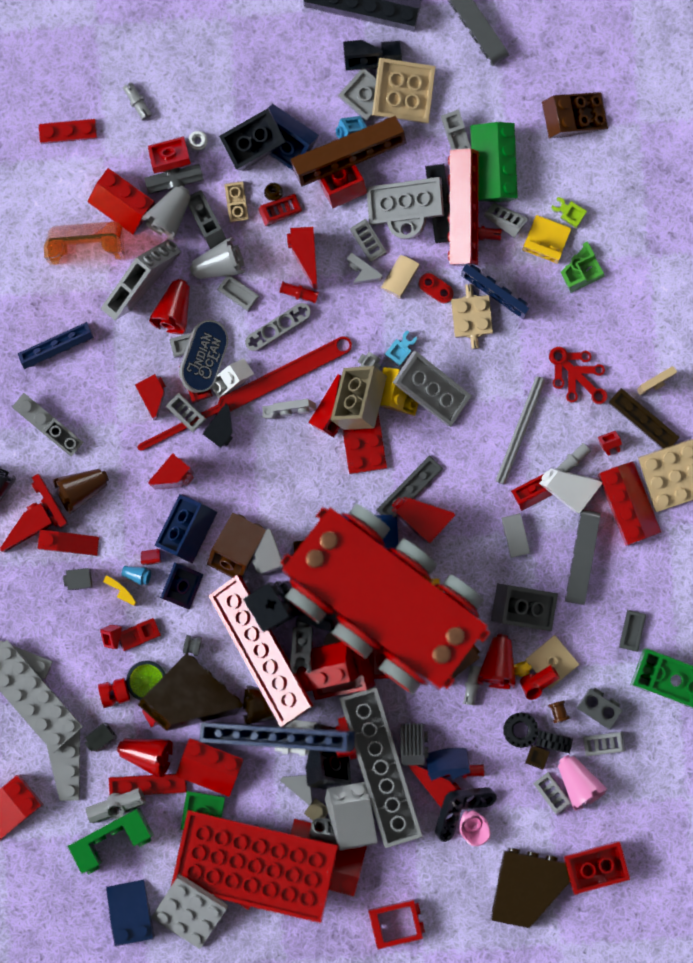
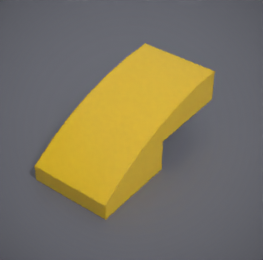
M106 575L103 582L120 590L117 598L136 606L137 602L132 594L122 584Z

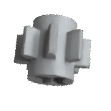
M370 352L367 355L362 354L358 359L359 367L375 366L378 369L381 368L379 364L380 358Z

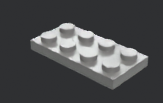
M417 351L412 352L392 382L449 427L453 425L472 396Z

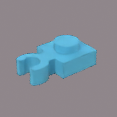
M409 331L404 332L401 342L396 339L385 353L388 358L399 366L412 351L408 346L414 345L417 341V337H414L412 341L406 339Z

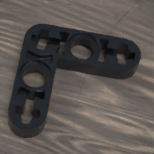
M490 787L450 791L444 798L435 828V834L439 840L446 842L454 836L461 810L493 805L497 799L495 792ZM471 796H474L471 801L467 802ZM453 813L449 819H446L449 814Z

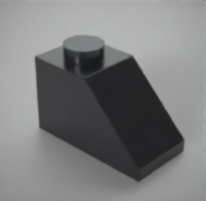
M363 40L343 41L346 71L378 68L379 58H383L381 49Z
M228 403L224 404L203 432L205 437L220 448L223 445L227 446L233 439L231 436L233 430Z

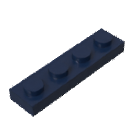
M85 322L17 354L23 368L26 369L35 366L41 361L50 359L63 351H68L72 347L85 343L94 337L88 323Z

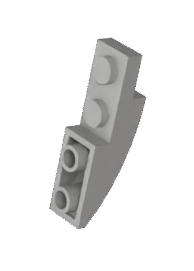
M25 393L12 406L15 411L69 456L72 457L83 444V441Z

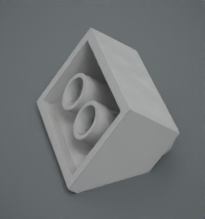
M271 529L266 530L255 553L256 559L253 560L256 571L258 573L261 572L263 576L284 568L280 564L282 558Z

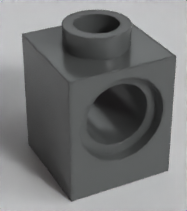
M91 569L66 570V575H63L64 587H68V590L93 588Z

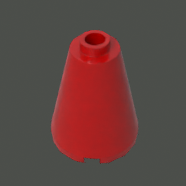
M177 279L171 282L150 316L149 322L151 325L159 330L161 327L167 328L166 332L171 334H184V331L187 329L190 286L187 285L186 281Z
M497 634V637L492 638L477 677V683L483 685L485 682L491 688L510 689V685L515 688L512 640L508 639L507 635Z
M125 738L119 742L117 752L121 758L161 778L165 776L171 762H168L169 754L173 755V742L168 739Z

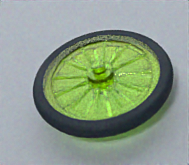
M153 661L136 663L127 674L126 685L128 691L134 698L141 701L166 674L159 664Z

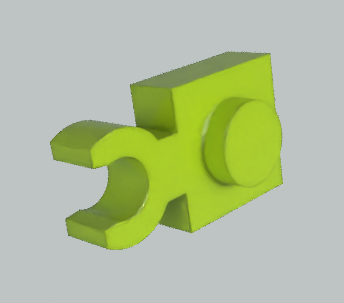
M557 197L556 201L561 203V207L557 208L552 205V211L563 213L561 219L577 228L587 211L572 201L569 205H566L564 199Z

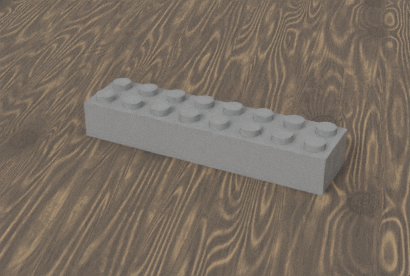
M377 687L339 698L349 731H355L354 747L385 848L422 837Z

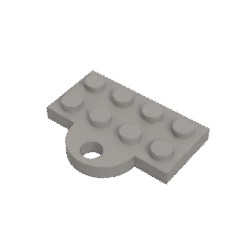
M440 177L367 187L369 224L371 226L388 224L392 234L400 239L409 240L420 235L425 227L426 218L444 216L442 179ZM411 225V232L405 235L403 233L404 226Z

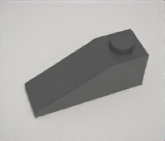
M202 190L190 195L188 207L209 248L212 249L226 240V237Z

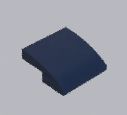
M446 748L428 753L427 767L431 781L450 774L453 780L470 773L467 749Z

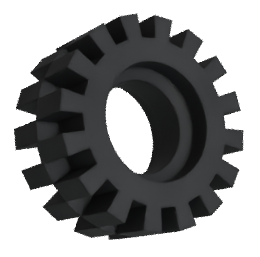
M515 713L505 721L503 734L512 746L523 748L535 742L539 728L537 722L529 714ZM520 722L525 723L528 727V734L523 738H518L513 732L514 726Z
M539 730L536 746L570 754L573 738Z

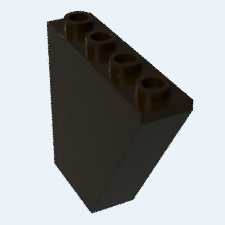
M186 653L141 699L138 706L163 729L169 731L237 714L243 704L236 695L231 694L222 682H218L209 670L204 669L195 657Z
M509 847L508 851L503 850L490 919L495 922L530 928L570 883L566 863L558 861V857L547 855L546 858H541L539 853L530 851L527 852V855L521 854L519 849Z

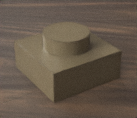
M315 798L304 814L311 820L325 818L328 814L327 806Z

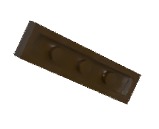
M622 388L608 402L662 449L674 445L680 438Z

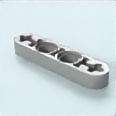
M305 303L292 307L248 335L245 340L246 347L250 351H258L306 321L311 315L310 307ZM300 307L302 309L306 308V316L303 317L302 315H299L298 317H296V319L299 321L295 323L294 318L290 313L293 312L294 315H296L297 313H299L298 309ZM284 317H288L292 321L291 325L287 328L281 325V319ZM269 327L275 329V335L271 338L266 337L264 334L265 330ZM261 332L266 342L263 343L261 339L257 342V347L249 346L251 343L250 339H258L260 337L258 333Z

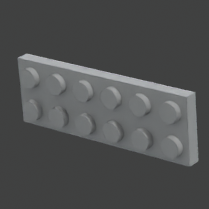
M8 640L0 645V692L49 749L55 753L80 731L83 726Z

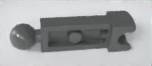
M296 619L297 627H293L291 670L296 674L299 667H305L307 673H311L313 630L309 624L297 621Z

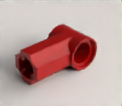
M549 665L535 675L527 674L523 676L520 684L526 698L534 700L541 696L544 688L559 680L560 677L555 668Z

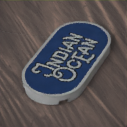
M205 320L197 324L192 330L179 368V376L184 387L193 393L205 392L214 385L228 346V335L225 328L217 321Z

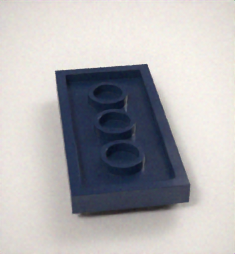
M473 264L471 266L465 265L461 273L464 279L521 319H524L529 311L526 301L513 297L511 295L512 292L506 287L500 288L496 285V280L488 275L485 277L480 274L481 270Z

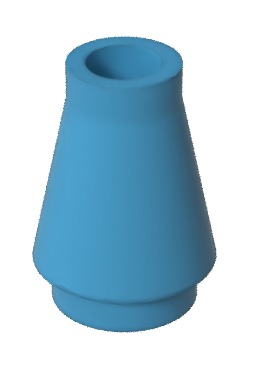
M124 566L121 576L141 586L143 584L148 585L151 578V570H148L147 567Z

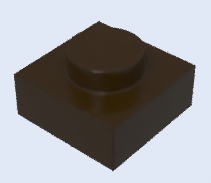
M531 745L525 763L543 770L550 752Z

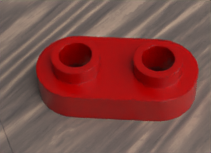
M431 273L423 274L420 277L419 287L423 292L442 304L451 301L454 293L448 284ZM428 279L432 281L430 286L425 284V281ZM442 290L447 291L448 295L443 297L441 296L440 292Z

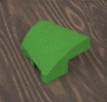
M588 241L583 244V248L579 253L572 257L571 263L561 271V275L570 293L605 277Z

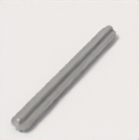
M537 376L533 382L497 475L496 482L500 484H505L542 391L545 379Z

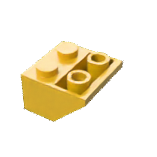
M383 367L382 372L387 375L380 407L415 416L419 403L392 383L400 369Z

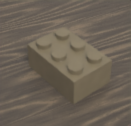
M375 366L343 368L331 421L343 430L375 428L387 375Z

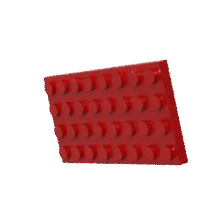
M188 810L171 886L178 875L181 874L218 899L322 923L339 845Z

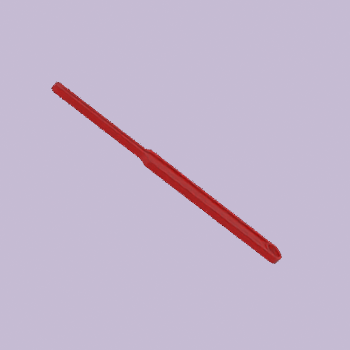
M344 336L339 337L220 397L217 405L201 412V414L207 419L217 414L225 403L229 404L230 412L348 353L352 348L351 340ZM342 339L349 342V348L346 351H340L337 348V343ZM196 416L189 424L193 426L199 418ZM180 423L138 444L137 448L139 451H143L187 429V427Z

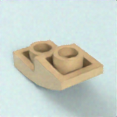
M243 181L224 184L230 222L248 220Z

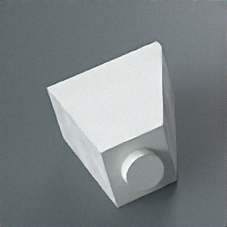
M550 469L544 473L539 484L572 511L580 514L602 485V482L594 478Z

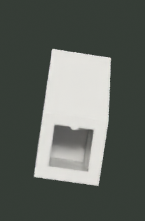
M243 358L230 364L220 372L211 388L219 399L247 381L254 373Z

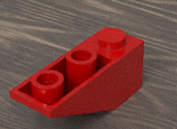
M337 374L308 422L319 431L333 438L340 429L337 424L331 421L341 380V375Z

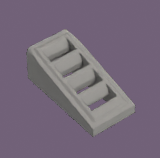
M493 203L484 214V217L514 238L528 220L524 216L496 203Z
M366 219L350 228V232L370 262L386 253L385 248ZM366 227L367 230L360 233L359 235L357 234L359 230ZM370 233L371 236L362 242L361 238ZM373 240L376 242V243L372 244L371 246H369L368 248H366V246H365L366 244L370 243V242L373 241ZM378 246L379 250L370 255L369 252Z
M180 393L166 405V408L192 433L206 420ZM181 401L183 404L175 410L174 407ZM187 406L188 409L180 415L179 412ZM192 411L194 414L186 421L184 418ZM197 416L199 420L191 426L189 423Z
M623 731L583 737L586 756L624 752L626 750ZM614 737L618 738V748H615ZM606 738L610 739L611 749H607ZM598 739L602 740L603 750H599ZM590 740H594L595 751L591 750Z
M549 772L533 783L557 816L572 806L570 800ZM550 780L551 783L547 785L545 788L542 789L540 787L542 784ZM553 786L556 788L550 794H545V792L551 789ZM557 793H560V796L558 798H556L552 802L550 801V799L553 796H555ZM564 799L565 803L556 808L555 805Z

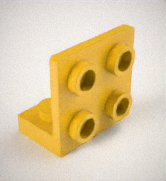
M536 215L522 251L558 264L571 228Z

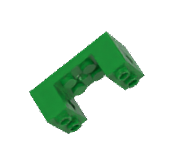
M647 648L643 649L630 685L679 702L693 709V666ZM673 675L680 676V685L673 686L670 680Z
M140 808L67 846L81 874L86 872L89 875L100 869L99 864L103 862L94 845L106 839L105 835L109 832L112 836L125 829L133 846L138 844L141 847L152 841L150 837L154 834Z

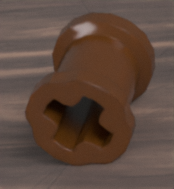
M565 700L548 705L554 716L553 723L570 719L565 710Z

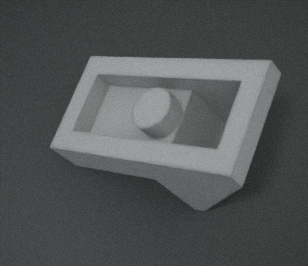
M353 253L347 258L348 266L355 272L361 271L354 280L353 285L376 282L382 279V274Z

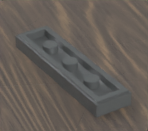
M429 455L376 511L381 515H393V518L396 517L391 511L394 508L392 504L399 497L414 499L443 468Z

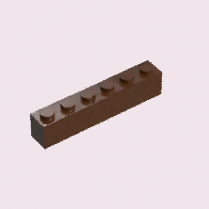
M396 116L387 118L309 152L297 155L290 159L293 171L301 187L406 144L405 133Z

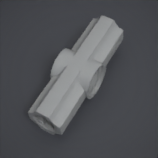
M139 788L124 794L113 793L108 796L107 800L86 807L87 818L90 823H96L109 817L113 819L121 818L124 812L146 804L144 793Z

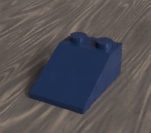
M144 879L106 887L114 945L120 946L154 939L155 934Z

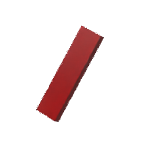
M165 774L161 778L154 775L109 778V795L113 793L124 794L138 788L143 791L144 795L187 793V782L177 777L176 774Z

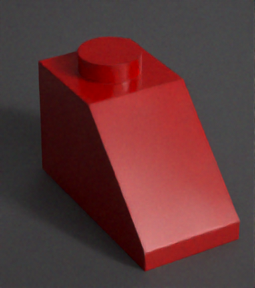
M154 374L135 384L153 420L158 418L165 395L163 388L166 387L161 377L157 378Z

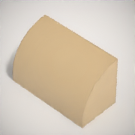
M400 255L381 288L400 299L418 270L419 263Z

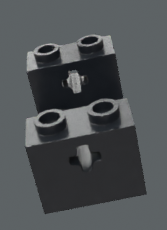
M277 581L274 584L269 582L243 598L263 633L274 630L299 615V609L285 598L289 592L285 582Z

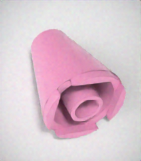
M567 755L559 760L558 768L575 811L583 809L584 806L582 804H592L606 793L605 791H608L606 786L575 756L570 757Z

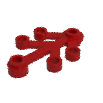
M555 347L549 353V360L555 365L553 387L561 389L564 386V380L562 379L563 366L568 371V393L566 394L568 402L573 403L578 398L576 393L577 380L591 394V399L595 404H603L607 399L606 391L596 389L582 374L601 376L605 372L604 366L601 364L595 366H573L568 360H581L587 363L591 359V353L589 351L581 353L567 352L563 347ZM560 353L562 359L557 360L555 354ZM587 353L589 359L584 360L582 354ZM596 367H601L602 373H596ZM556 380H560L562 382V385L560 387H557L555 385ZM570 393H573L575 395L574 400H570L568 398V395ZM601 394L602 400H597L595 395Z

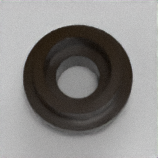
M270 183L264 190V196L270 201L279 200L283 196V189L277 183Z

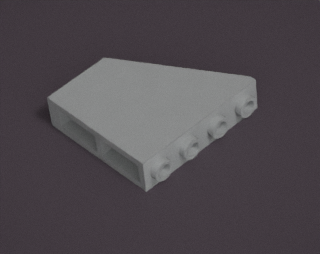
M165 240L136 257L100 309L113 320H117L130 312L181 253L177 245Z

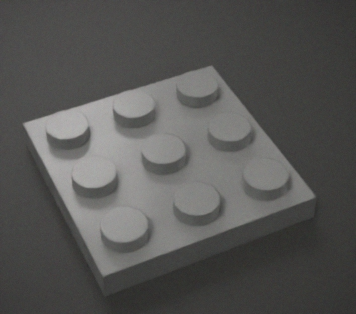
M179 874L151 918L200 949L229 905Z

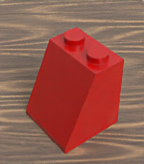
M399 497L392 504L394 508L391 510L415 534L429 544L455 517L453 512L407 497Z

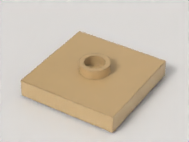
M672 366L641 384L637 392L641 396L653 388L658 390L665 385V381L677 373L676 369Z
M555 635L525 659L529 665L531 664L536 674L549 665L555 668L560 678L549 685V689L580 665Z

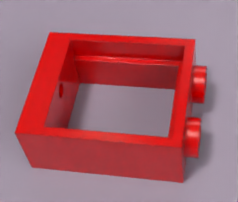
M414 899L368 910L377 949L423 939L422 934L425 933L423 922L418 920V915L421 914L419 903H414ZM410 906L417 934L384 942L377 914Z

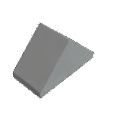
M306 775L286 776L280 779L284 785L308 805L312 803L311 787L307 786Z

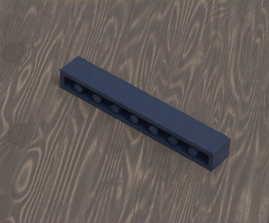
M201 722L200 742L351 752L354 751L355 731Z

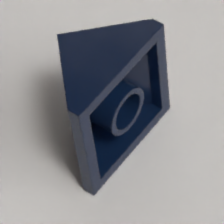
M174 562L160 598L190 610L204 574Z

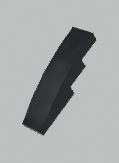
M444 163L426 165V179L436 177L442 179L444 216L432 218L435 244L449 242L448 232L450 231V223L448 222V213L450 212V204L448 203Z

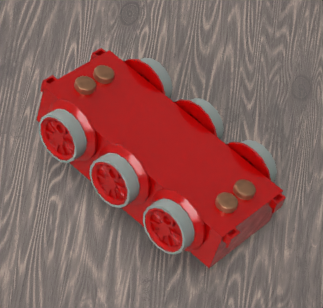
M355 504L349 514L341 512V515L331 507L328 510L322 507L316 515V518L320 519L297 551L292 557L286 554L280 562L284 566L282 573L290 578L292 585L285 598L317 623L323 619L326 613H335L340 624L335 627L332 634L363 658L367 659L373 649L384 650L387 659L380 666L379 670L409 693L414 695L421 685L428 686L429 684L438 691L442 686L448 690L454 682V679L450 677L475 642L479 639L483 643L490 634L486 630L487 625L478 619L480 616L477 610L484 602V599L475 590L453 575H449L443 585L435 584L434 586L430 583L432 579L429 574H431L437 564L409 541L402 539L396 549H385L382 539L389 532L390 528L361 505Z

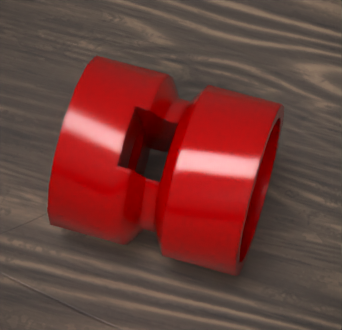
M125 678L114 680L113 684L109 682L98 684L103 708L115 706L116 702L123 704L131 701ZM114 690L115 696H111L110 691Z

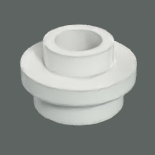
M201 131L193 132L188 139L190 147L194 150L204 149L208 142L207 136ZM196 138H201L200 144L194 142Z

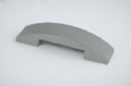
M459 109L441 115L451 150L471 148Z

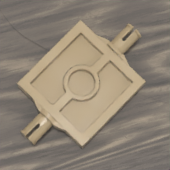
M466 284V296L451 299L455 338H471V349H475L474 342L476 349H479L478 337L493 334L489 295H474L473 284H469V292L468 284Z

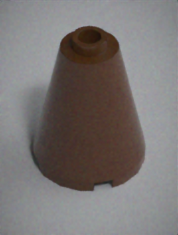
M100 469L53 479L55 489L59 487L58 496L65 510L69 511V514L76 511L107 486V481H109L106 472Z

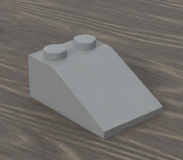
M365 782L327 788L325 803L336 841L339 845V851L377 844L371 802Z

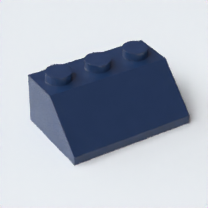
M272 103L268 108L286 143L269 155L293 171L290 159L311 151L319 135Z
M179 494L154 546L193 564L214 522L217 511Z

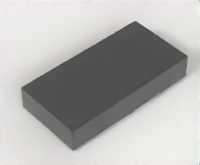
M627 610L619 648L638 652L646 614Z

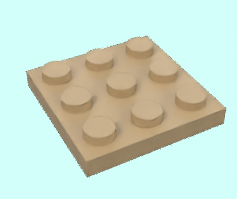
M379 58L372 116L386 118L396 116L399 120L429 123L436 66Z
M693 439L638 457L655 512L693 500Z

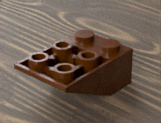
M601 92L553 95L542 101L549 139L608 129Z

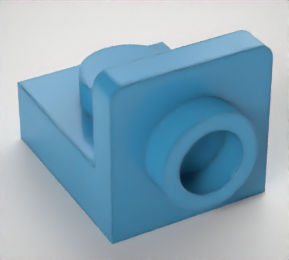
M361 116L340 118L336 128V135L340 139L367 126Z

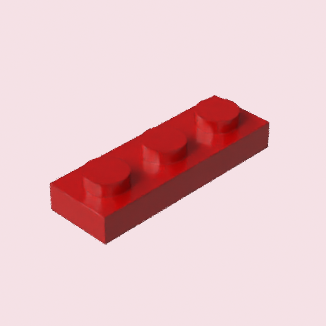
M95 119L38 124L40 144L97 139Z
M37 474L31 477L34 481L31 485L36 493H41L43 497L41 502L45 509L51 510L53 515L50 517L55 526L59 525L61 528L69 525L41 475Z

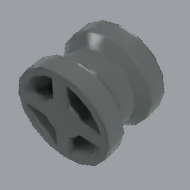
M186 635L183 653H193L194 656H198L202 638H192L191 635Z

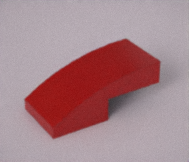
M151 618L121 631L119 642L123 651H126L157 638L161 634L154 618Z

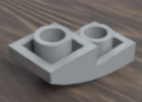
M521 514L502 517V525L510 557L529 554L530 551Z

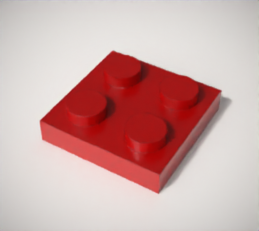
M184 136L148 146L154 174L191 164Z

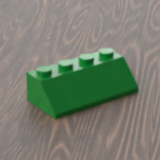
M493 122L471 125V149L478 151V201L510 202L517 199L515 123Z

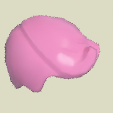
M465 810L460 820V834L472 846L483 845L490 838L489 823L478 812L474 810L468 812Z

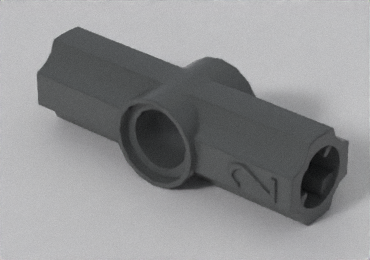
M200 164L181 169L178 167L144 178L148 194L164 190L171 191L174 187H184V185L204 181Z

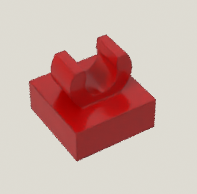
M616 431L597 437L599 444L608 456L611 455L610 449L612 448L620 452L619 446L622 445V442Z

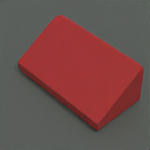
M544 474L511 490L521 511L552 496L548 490L539 484Z

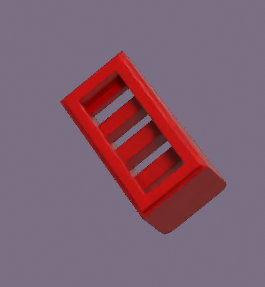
M292 194L261 205L259 212L265 226H268L302 212V208L296 194ZM290 200H291L292 205H293V207H294L293 210H291V208H290V206H289V204H288V201H290ZM283 203H284V206H285L286 211H287V212H285V213H284V211H283V209H282V206H281V204H283ZM273 207H277L279 215H276ZM268 209L270 210V213H271V215H272L271 218H270V216H269V214H268V211H267Z

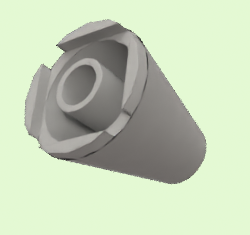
M183 186L174 187L144 214L142 221L147 220L145 224L152 231L160 236L162 233L168 235V240H173L176 237L191 198L189 190Z
M227 238L193 260L190 266L193 277L196 276L198 279L243 274L245 270H242L241 266H244V260L238 245L234 246L232 243L235 241L234 238Z

